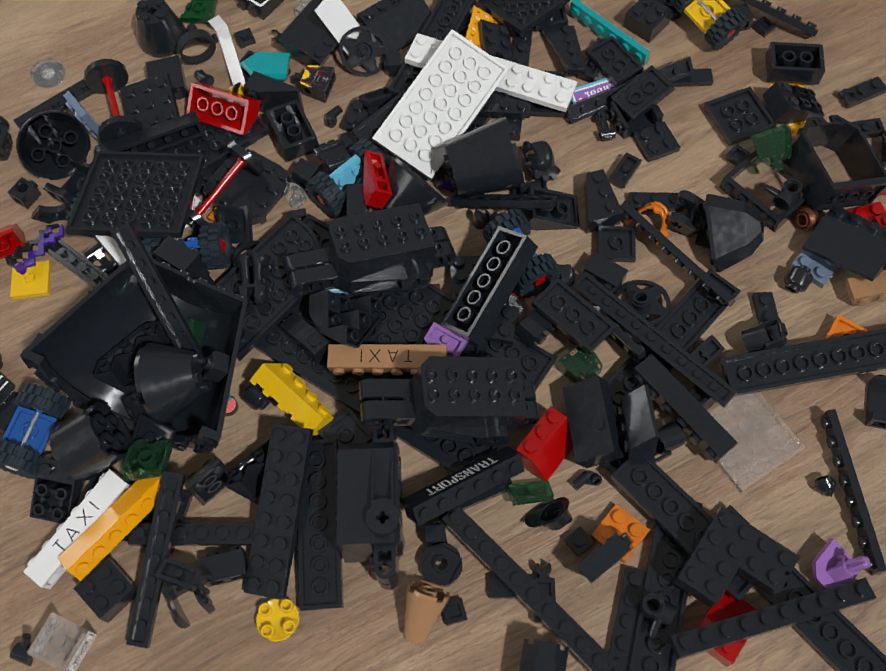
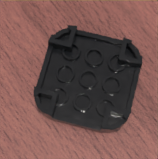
M247 149L262 164L265 171L260 176L246 166H243L210 206L213 209L215 207L251 206L252 225L259 223L262 225L267 221L266 216L283 195L289 194L291 181L289 173L282 166L255 151ZM232 154L207 180L203 187L206 198L238 161Z

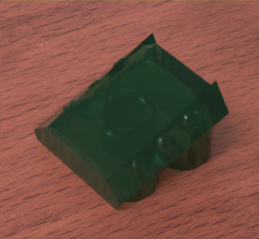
M144 439L135 441L129 447L122 464L124 482L161 477L168 465L173 442L158 440L154 444H148Z

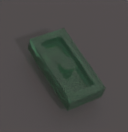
M541 480L510 484L508 486L513 506L553 501L554 498L549 481Z

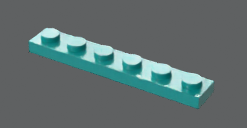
M579 0L571 1L569 13L574 18H577L604 39L613 36L643 67L648 63L651 51Z

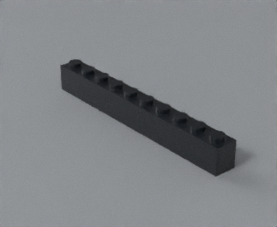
M459 505L451 509L442 518L443 523L566 647H569V650L590 671H609L616 661Z

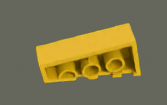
M263 363L249 380L254 386L259 384L264 389L262 393L267 398L269 396L274 398L278 402L277 407L281 411L291 414L290 419L299 427L314 429L313 436L319 435L318 431L334 419L330 414V410L320 403L317 395L305 386L304 380L297 377L293 372V368L287 363Z

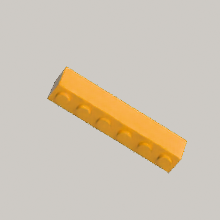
M154 464L58 557L64 568L81 581L155 508L162 472Z

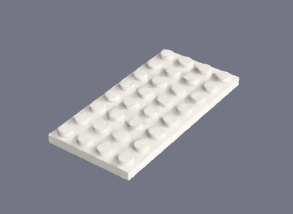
M451 29L373 136L372 141L391 154H395L414 170L432 180L444 163L443 154H446L444 143L460 137L466 132L505 77L509 68Z

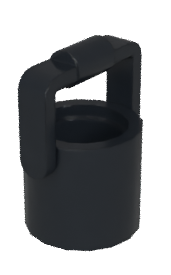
M779 317L761 322L757 326L741 331L744 344L749 353L773 349L788 342L786 326ZM778 324V331L782 338L772 341L768 327Z
M673 421L658 428L659 439L656 451L661 456L652 459L655 463L671 456V451L684 445L686 442L682 429Z

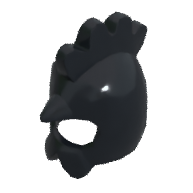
M523 142V147H520V151L527 161L523 165L529 168L533 174V179H540L543 183H547L549 179L555 180L561 170L555 165L554 154L548 142ZM530 150L535 152L533 154H526Z

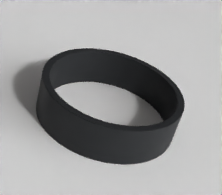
M194 29L181 36L177 43V50L184 62L188 64H201L213 56L216 44L208 31ZM204 37L211 40L207 50L199 55L186 56L182 54L185 45L193 39Z

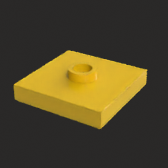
M49 260L38 261L36 266L28 267L24 275L16 272L12 267L10 297L15 300L50 296L52 263Z

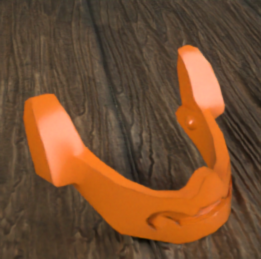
M656 201L646 203L637 212L641 214L644 210L652 209L654 213L660 214L662 218L660 232L667 238L669 235L666 232L669 217L668 209ZM626 218L625 221H624V223L627 224V225H629V223H631V222L633 221V219H631V220L629 221V220Z

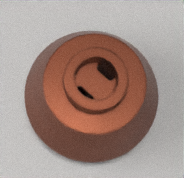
M808 207L799 208L794 216L795 225L801 231H811L819 223L818 212Z

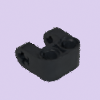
M681 190L676 198V202L688 210L687 214L684 216L681 213L672 212L668 217L667 224L674 230L692 237L704 229L707 217L703 210V203L706 201L690 191Z

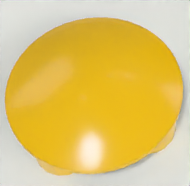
M273 598L260 605L256 616V626L259 633L265 639L274 642L283 641L292 636L299 624L298 609L289 599L279 600Z

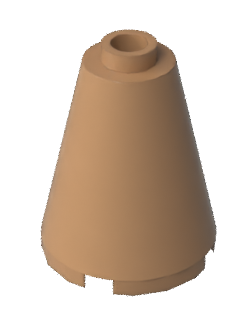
M411 580L407 586L404 636L409 643L419 645L427 639L449 601L450 593L447 592L445 594L443 592L444 588L433 582L421 580L420 584L414 583L415 580Z

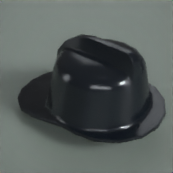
M560 497L532 508L525 516V524L533 528L545 526L552 531L563 528L566 524L573 521L572 515L568 510L569 499Z

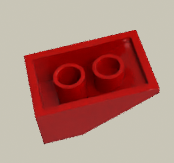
M725 591L719 603L713 608H708L696 628L757 609L742 598L737 602ZM748 639L707 651V653L724 666H730L735 662Z

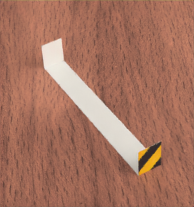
M218 15L208 22L217 32L233 86L228 89L231 92L244 95L246 94L244 89L245 79L227 24Z

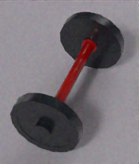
M114 59L94 61L84 71V80L87 87L94 92L108 95L113 117L102 122L98 128V136L102 144L143 130L141 122L135 117L120 115L114 92L119 91L121 87L127 84L129 75L125 65Z
M232 140L225 144V148L238 161L197 210L190 208L187 221L194 227L197 225L201 228L202 224L208 223L202 215L243 166H246L260 176L265 171V168L253 157L254 155L250 151L242 148Z

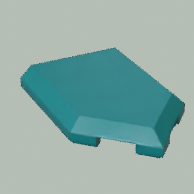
M257 51L239 64L250 76L253 71H256L276 80L287 81L291 53Z

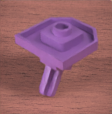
M830 538L812 561V576L825 590L852 582L858 573L863 569L869 568L871 563L867 556L852 559L835 539Z

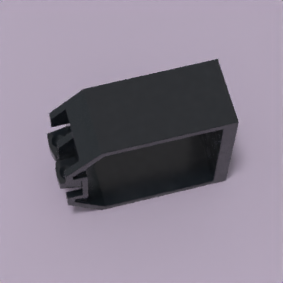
M830 115L828 117L830 122H827L823 116L809 117L804 127L799 128L795 138L789 140L783 158H785L784 160L794 178L802 183V193L813 211L830 210L834 206L845 208L871 204L886 189V170L860 127L839 115ZM825 145L836 151L853 181L833 183L813 147Z

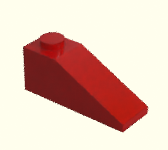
M366 150L364 154L363 178L366 206L383 209L392 196L383 154Z

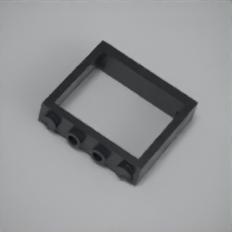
M766 141L724 176L719 188L731 198L746 202L761 215L764 226L775 232L795 215L799 208L804 207L808 202L805 196L802 195L796 204H793L789 210L784 211L778 216L734 180L758 158L768 164L767 161L771 160L770 152L774 158H772L773 164L769 166L775 170L774 165L782 163L783 170L778 171V173L787 180L795 179L784 158H781L783 156L781 152L773 146H770L772 149L769 152L765 151L769 150V143Z

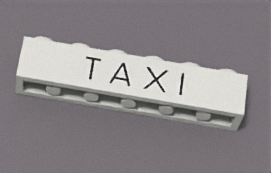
M110 469L102 474L97 485L86 493L85 499L71 511L70 517L58 526L54 536L43 544L42 550L28 562L27 568L23 572L41 588L51 589L66 571L58 557L132 485Z

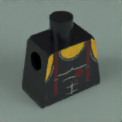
M308 65L304 74L297 72L294 74L293 81L300 84L303 95L326 103L335 83L336 74L334 67Z

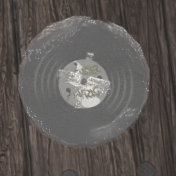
M47 58L46 61L40 60L31 69L32 80L39 87L51 88L63 81L65 69L57 59Z

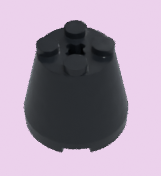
M164 0L138 1L135 11L137 40L142 51L153 55L155 58L170 57L178 53L177 43L181 36L187 32L183 22Z

